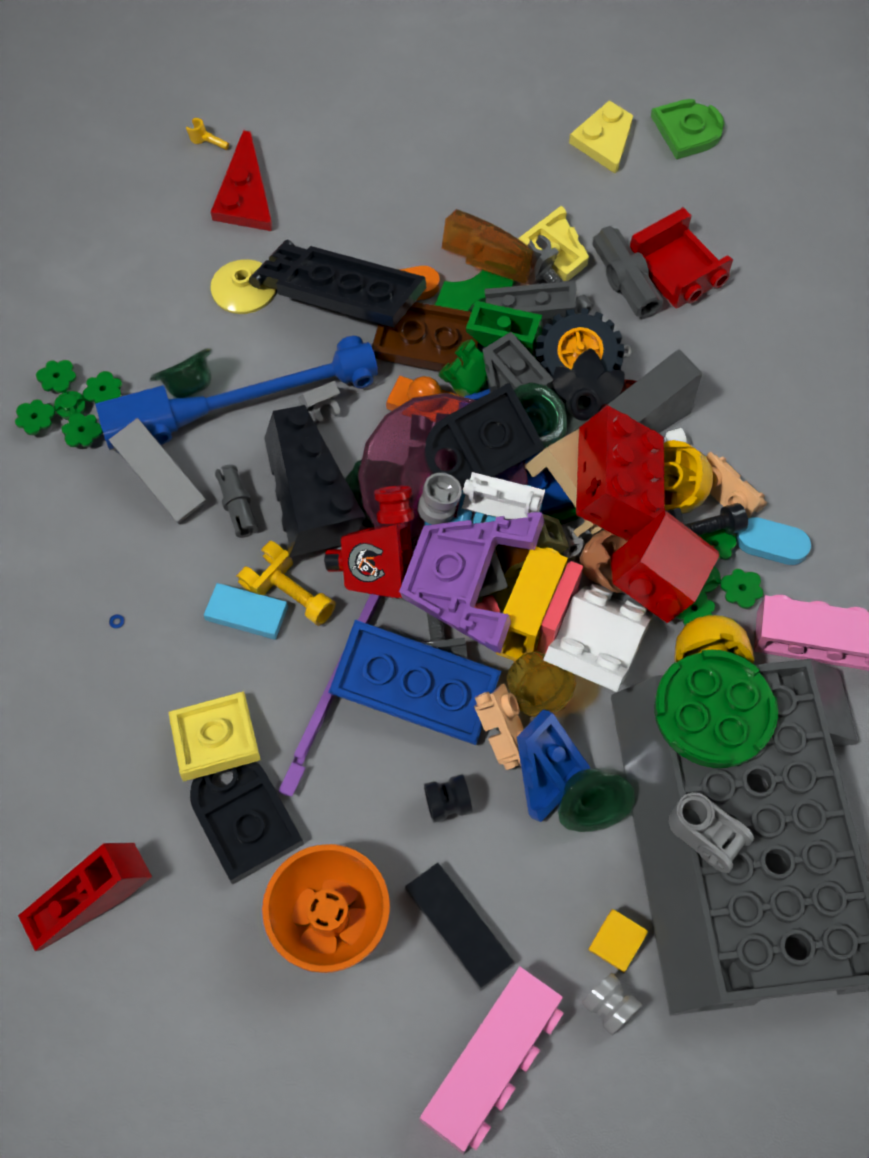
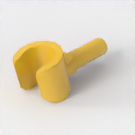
M200 118L192 119L194 128L186 127L189 138L194 144L206 141L225 150L229 147V142L207 132Z

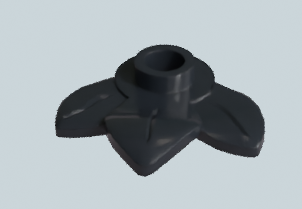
M592 348L585 350L576 358L572 370L567 367L557 366L553 375V385L556 393L566 400L568 412L574 418L581 421H587L601 410L602 405L608 404L618 397L625 380L624 371L612 370L604 372L602 362ZM588 396L590 400L588 407L584 409L579 408V398Z

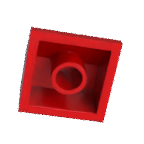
M664 510L611 555L612 581L620 590L664 622L669 623L696 601L719 558V551Z

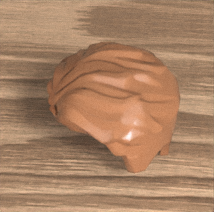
M605 529L593 535L590 541L586 543L580 556L583 574L588 579L612 592H623L612 581L611 555L627 541Z

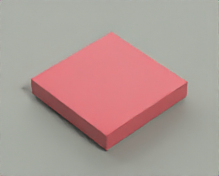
M570 561L566 566L541 623L536 652L538 658L544 659L549 645L558 635L572 597L578 592L583 565Z

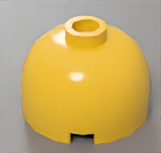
M676 440L664 442L665 510L680 507L682 514L690 513L701 506L710 494L713 484L712 467L706 456L692 445Z
M720 615L699 617L687 623L677 636L674 652V661L676 663L687 656L702 653V650H722L739 655L754 664L753 649L748 635L731 618Z

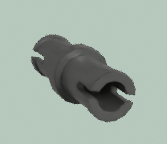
M232 464L224 465L221 467L224 475H222L220 469L215 471V476L223 494V508L229 511L236 536L239 538L249 537L252 535L249 528H251L253 533L258 531V525L254 520L249 505L251 497L247 491H244L237 466Z

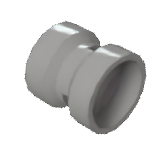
M436 473L427 478L418 503V513L425 522L434 525L448 523L452 520L456 511V505L462 494V487L459 481L447 473Z
M610 973L582 1001V1004L590 1013H597L599 1016L604 1014L606 1016L603 1019V1027L613 1036L643 1005L634 995H627L624 998L622 996L624 991L621 989V981L613 973Z

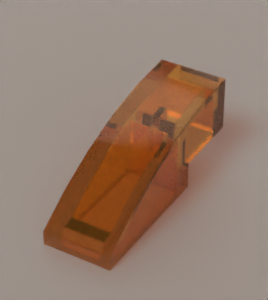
M458 209L445 218L441 249L465 256V264L524 284L528 282L534 251L522 241L498 226Z

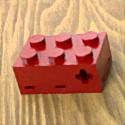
M607 405L579 427L576 515L629 541L665 510L664 436L630 418L627 414L621 413Z

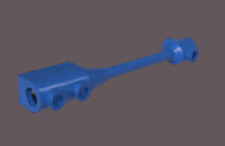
M352 335L338 342L332 363L210 397L168 399L165 386L161 385L96 403L95 405L109 450L115 449L109 439L136 418L141 421L157 442L162 445L168 443L172 439L171 433L178 431L179 428L209 414V411L334 376L344 384L353 382L356 388H365L372 384L373 376L378 375L373 349L369 342L363 343L361 337Z

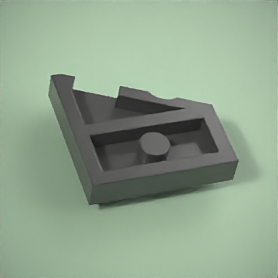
M512 332L483 349V361L490 393L510 382L522 406H525L553 388V378Z

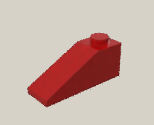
M103 843L21 912L18 917L34 950L41 951L126 900L150 880L152 875L135 843Z

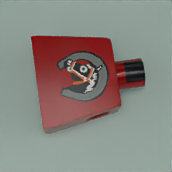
M410 521L381 525L342 536L341 549L327 550L325 553L324 562L326 570L328 572H343L344 585L349 591L402 598L399 590L413 556Z

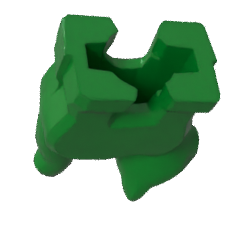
M470 339L461 343L455 351L458 357L451 364L447 363L438 374L441 379L450 383L454 391L461 397L480 392L487 380L483 352L479 351L476 348V343Z

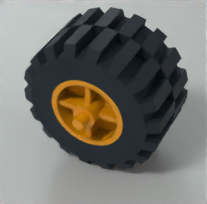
M581 308L580 314H575L574 309L566 310L564 318L557 314L553 317L552 325L546 323L543 327L542 335H539L537 340L535 359L553 378L557 366L567 367L572 370L576 358L585 350L592 348L598 354L604 372L621 370L625 351L624 344H620L622 340L620 331L613 332L615 324L610 319L603 322V314L597 311L592 316L588 315L589 309ZM580 397L578 405H584L585 399L589 397Z

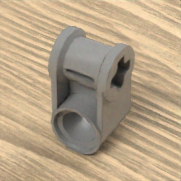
M701 793L684 795L669 815L671 831L698 852L709 865L723 873H730L733 869L732 861L744 845L749 846L754 841L752 832L743 823L729 816ZM691 809L699 815L700 824L693 825L687 822L683 817L682 810ZM728 839L729 843L725 847V849H723L722 846Z

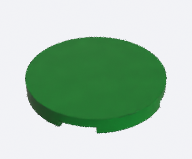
M702 650V653L687 656L677 663L674 662L667 669L656 691L654 714L663 738L679 755L701 766L730 768L750 761L765 748L777 725V699L766 680L759 673L760 669L747 659L727 651Z

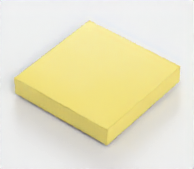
M244 691L168 712L179 772L183 782L261 760Z

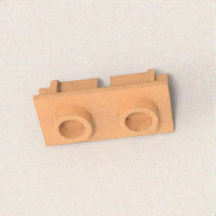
M712 452L707 454L706 458L712 467L713 475L710 494L722 506L740 503L744 507L748 518L751 517L754 511L758 513L766 506L767 502L763 499L765 495L762 492L759 493L747 481L743 482L740 479L741 475L726 462L725 457L719 458Z
M503 683L491 694L487 691L474 697L477 703L474 708L484 731L499 728L500 733L490 736L488 740L498 764H503L505 770H509L519 764L521 766L517 736L524 730V727L518 716V702L512 693H508L505 683Z

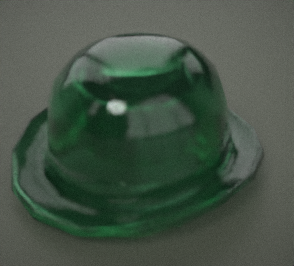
M205 348L172 367L158 371L150 376L149 381L160 380L168 393L174 398L196 396L206 390L211 383L212 375L207 363V357L212 353L213 349Z
M534 382L519 385L514 391L544 447L547 448L564 438L567 431V416L564 405L558 395L546 385Z
M600 769L580 770L573 774L564 786L563 797L558 808L559 821L567 830L576 832H593L615 825L631 812L636 800L634 788L625 778L614 773H606Z

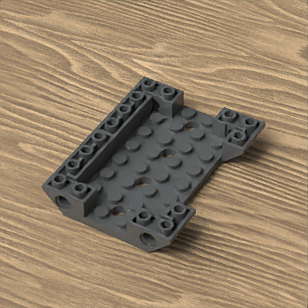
M812 659L755 665L760 669L759 673L766 680L777 699V725L771 739L756 757L744 764L730 768H710L695 764L679 755L665 741L657 726L654 714L655 695L663 675L651 677L614 693L610 697L670 1016L753 1006L763 999L837 991V995L869 991V882L833 748L856 745L858 740L840 673L836 668ZM751 774L762 776L767 781L768 790L762 793L753 791L747 784V776ZM701 793L729 816L743 823L752 832L754 841L749 846L744 845L732 861L733 869L730 873L720 872L709 865L698 852L671 831L669 815L684 795ZM691 809L682 810L683 817L687 822L693 825L700 824L699 815ZM727 839V841L723 844V846H722L723 849H725V847L728 845V843H729V840H728V839ZM773 853L783 857L787 864L786 872L783 874L771 872L765 863L766 855ZM787 938H798L805 944L807 954L804 960H795L787 954L785 950Z

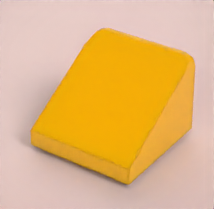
M611 909L588 951L625 973L648 931L616 910Z

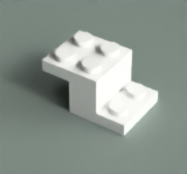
M592 584L591 588L584 586L572 597L558 635L549 645L543 660L617 692L629 673L654 614L648 612L647 608L634 599L627 598L626 602L612 597L613 592L597 584Z

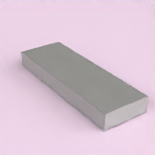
M138 418L109 439L114 448L178 524L206 503L203 495Z

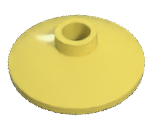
M250 259L236 260L222 266L214 274L210 287L215 303L225 311L235 314H249L261 310L271 302L276 289L264 285L255 288L249 283L251 275L263 264Z

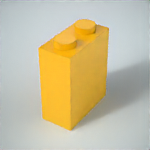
M536 546L535 550H529L503 611L504 614L509 615L511 623L501 653L496 652L497 655L529 667L532 666L537 652L541 623L566 569L568 557L562 556L558 551L548 547L539 548Z

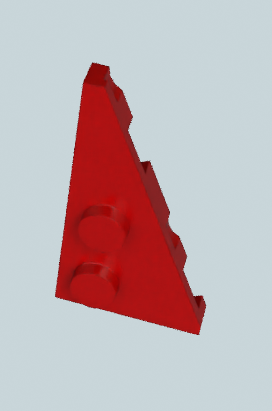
M243 130L211 209L212 221L272 231L271 216L251 131Z

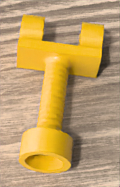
M271 540L261 549L265 553L262 557L271 564L264 573L259 576L254 570L245 566L236 575L240 579L238 583L245 590L256 594L265 595L275 585L306 608L305 617L317 626L324 624L329 619L336 606V602L324 593L313 596V594L285 575L286 571L293 565L292 558L289 557L288 551L283 550L277 543Z

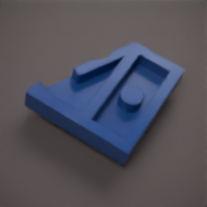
M544 709L517 736L528 814L538 822H542L591 769L553 712Z

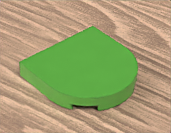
M685 99L652 108L651 118L677 160L705 152L718 144L723 132L724 119L717 108L710 104L707 107L695 103V99Z

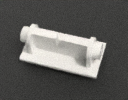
M472 472L470 480L466 479L463 494H465L462 509L493 517L505 516L506 520L528 517L527 513L540 511L545 490Z

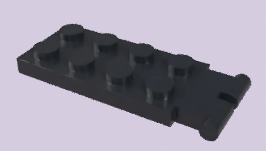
M285 240L269 256V260H266L249 278V283L255 288H259L261 285L275 288L279 295L393 328L426 289V278L424 276L310 246L308 249L295 246L290 240Z

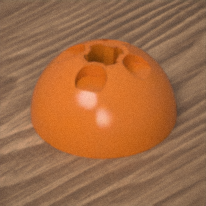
M335 844L308 847L285 860L272 875L264 894L262 906L264 927L274 948L291 964L315 973L339 972L363 961L381 941L388 924L390 912L388 889L377 867L358 851ZM339 910H343V912H341L340 917H339V919H338V921H337L336 919H337L338 916H339ZM320 920L323 923H328V925H323L320 922L317 924L316 922Z

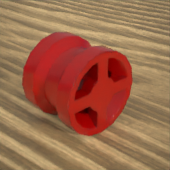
M388 486L374 491L375 500L379 503L380 508L376 513L378 523L397 524L408 522L415 518L414 510L409 504V499L412 497V488L410 486Z

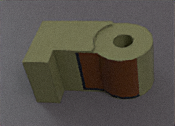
M543 514L544 524L536 546L539 548H552L561 554L569 548L560 521L557 518ZM552 532L555 539L550 538L548 533ZM498 544L496 550L506 577L518 578L530 549Z

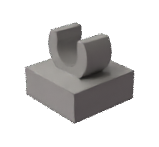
M335 380L298 397L301 406L305 405L307 409L313 406L312 417L317 423L323 421L320 413V408L323 405L329 406L334 416L340 413L338 403L331 399L340 394Z

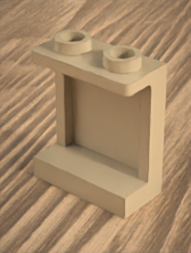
M579 429L548 446L524 465L532 477L549 469L575 507L577 498ZM584 519V523L573 532L577 537L587 530L594 535L602 528Z

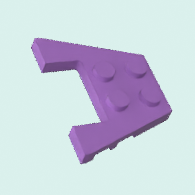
M532 512L527 513L528 517L508 520L505 519V516L496 517L495 521L473 524L472 520L423 526L399 590L402 598L492 651L501 653L511 623L509 615L475 608L496 545L501 544L535 550L544 524L543 514Z

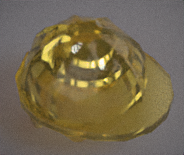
M539 651L526 653L519 657L510 667L506 679L510 693L515 696L518 702L519 711L532 717H536L543 709L553 712L554 715L564 710L573 697L577 686L574 673L544 661L545 654Z

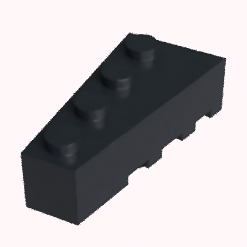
M302 405L273 411L264 440L271 473L275 476L277 501H280L283 514L281 521L283 531L286 532L288 538L289 557H294L341 545L342 536L359 531L365 515L306 406Z

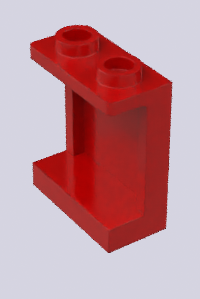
M684 207L631 236L630 248L633 253L639 252L645 258L649 278L654 286L675 309L686 303L697 301L703 293L712 288L717 289L724 285L730 277L729 272L733 262L729 255L718 260L688 229L692 215Z

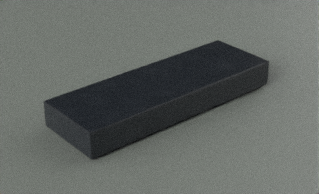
M438 862L405 886L406 892L480 991L514 965V961Z

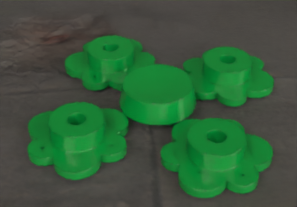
M50 360L46 363V368H41L37 371L36 378L38 382L42 383L41 386L44 391L54 390L62 394L56 398L54 407L50 404H43L39 399L33 400L31 404H20L16 409L18 417L15 419V424L18 428H23L26 434L36 435L41 429L51 427L52 422L50 419L54 417L56 411L61 418L69 422L61 428L62 433L65 435L66 444L69 447H77L80 444L84 447H89L92 445L93 439L99 438L103 431L94 415H83L85 400L89 402L95 401L96 404L121 397L120 388L122 387V381L119 378H114L112 373L103 371L97 377L87 379V387L84 389L83 395L76 391H67L70 383L74 382L77 378L73 371L72 363L69 360H61L58 363L55 360Z
M724 529L699 536L719 551L717 562L719 559H730L732 555L731 550L735 548L737 543L736 538L725 533ZM714 566L696 601L675 618L683 620L685 626L696 618L712 615L715 604L713 601L707 600L706 594L714 591L719 584L721 589L726 592L725 599L727 602H737L739 607L749 609L754 605L755 599L758 600L763 596V589L759 587L761 578L755 572L745 573L742 569H735L731 575H726L721 579L719 570Z

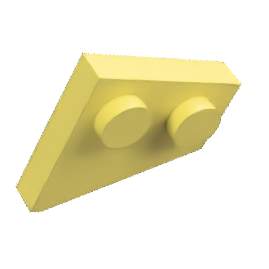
M609 100L570 134L569 144L613 173H616L619 169L627 136L631 129L633 115Z
M560 206L520 236L518 248L527 254V247L531 240L537 249L543 250L536 244V240L539 235L547 237L551 242V248H556L559 252L552 269L563 281H569L587 267L589 256L584 246L579 243V236L575 228H570L566 220L567 212L565 208Z

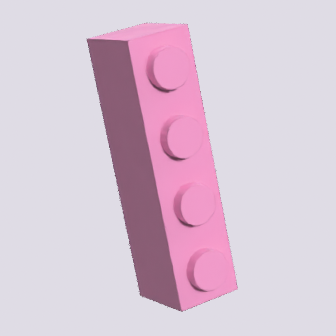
M765 595L757 611L754 652L801 660L812 659L820 663L869 671V612L861 607L841 608L830 606L823 601L804 602L792 600L786 595Z
M519 966L419 1117L420 1122L462 1154L465 1153L468 1146L477 1150L491 1128L490 1125L484 1122L494 1106L500 1111L503 1110L516 1089L509 1082L518 1068L524 1072L528 1071L540 1052V1049L534 1046V1043L542 1031L550 1035L563 1016L564 1012L558 1009L563 996Z

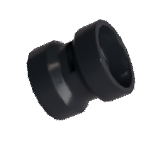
M463 774L452 776L448 782L441 784L436 781L424 783L427 805L433 823L444 821L451 814L457 813L463 816L473 813L468 786Z

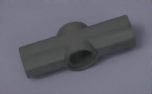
M612 225L602 228L593 237L592 245L606 266V276L611 288L614 291L620 290L636 316H641L643 319L652 316L662 307L663 299L649 278L645 258L639 252L633 253L618 228H613Z

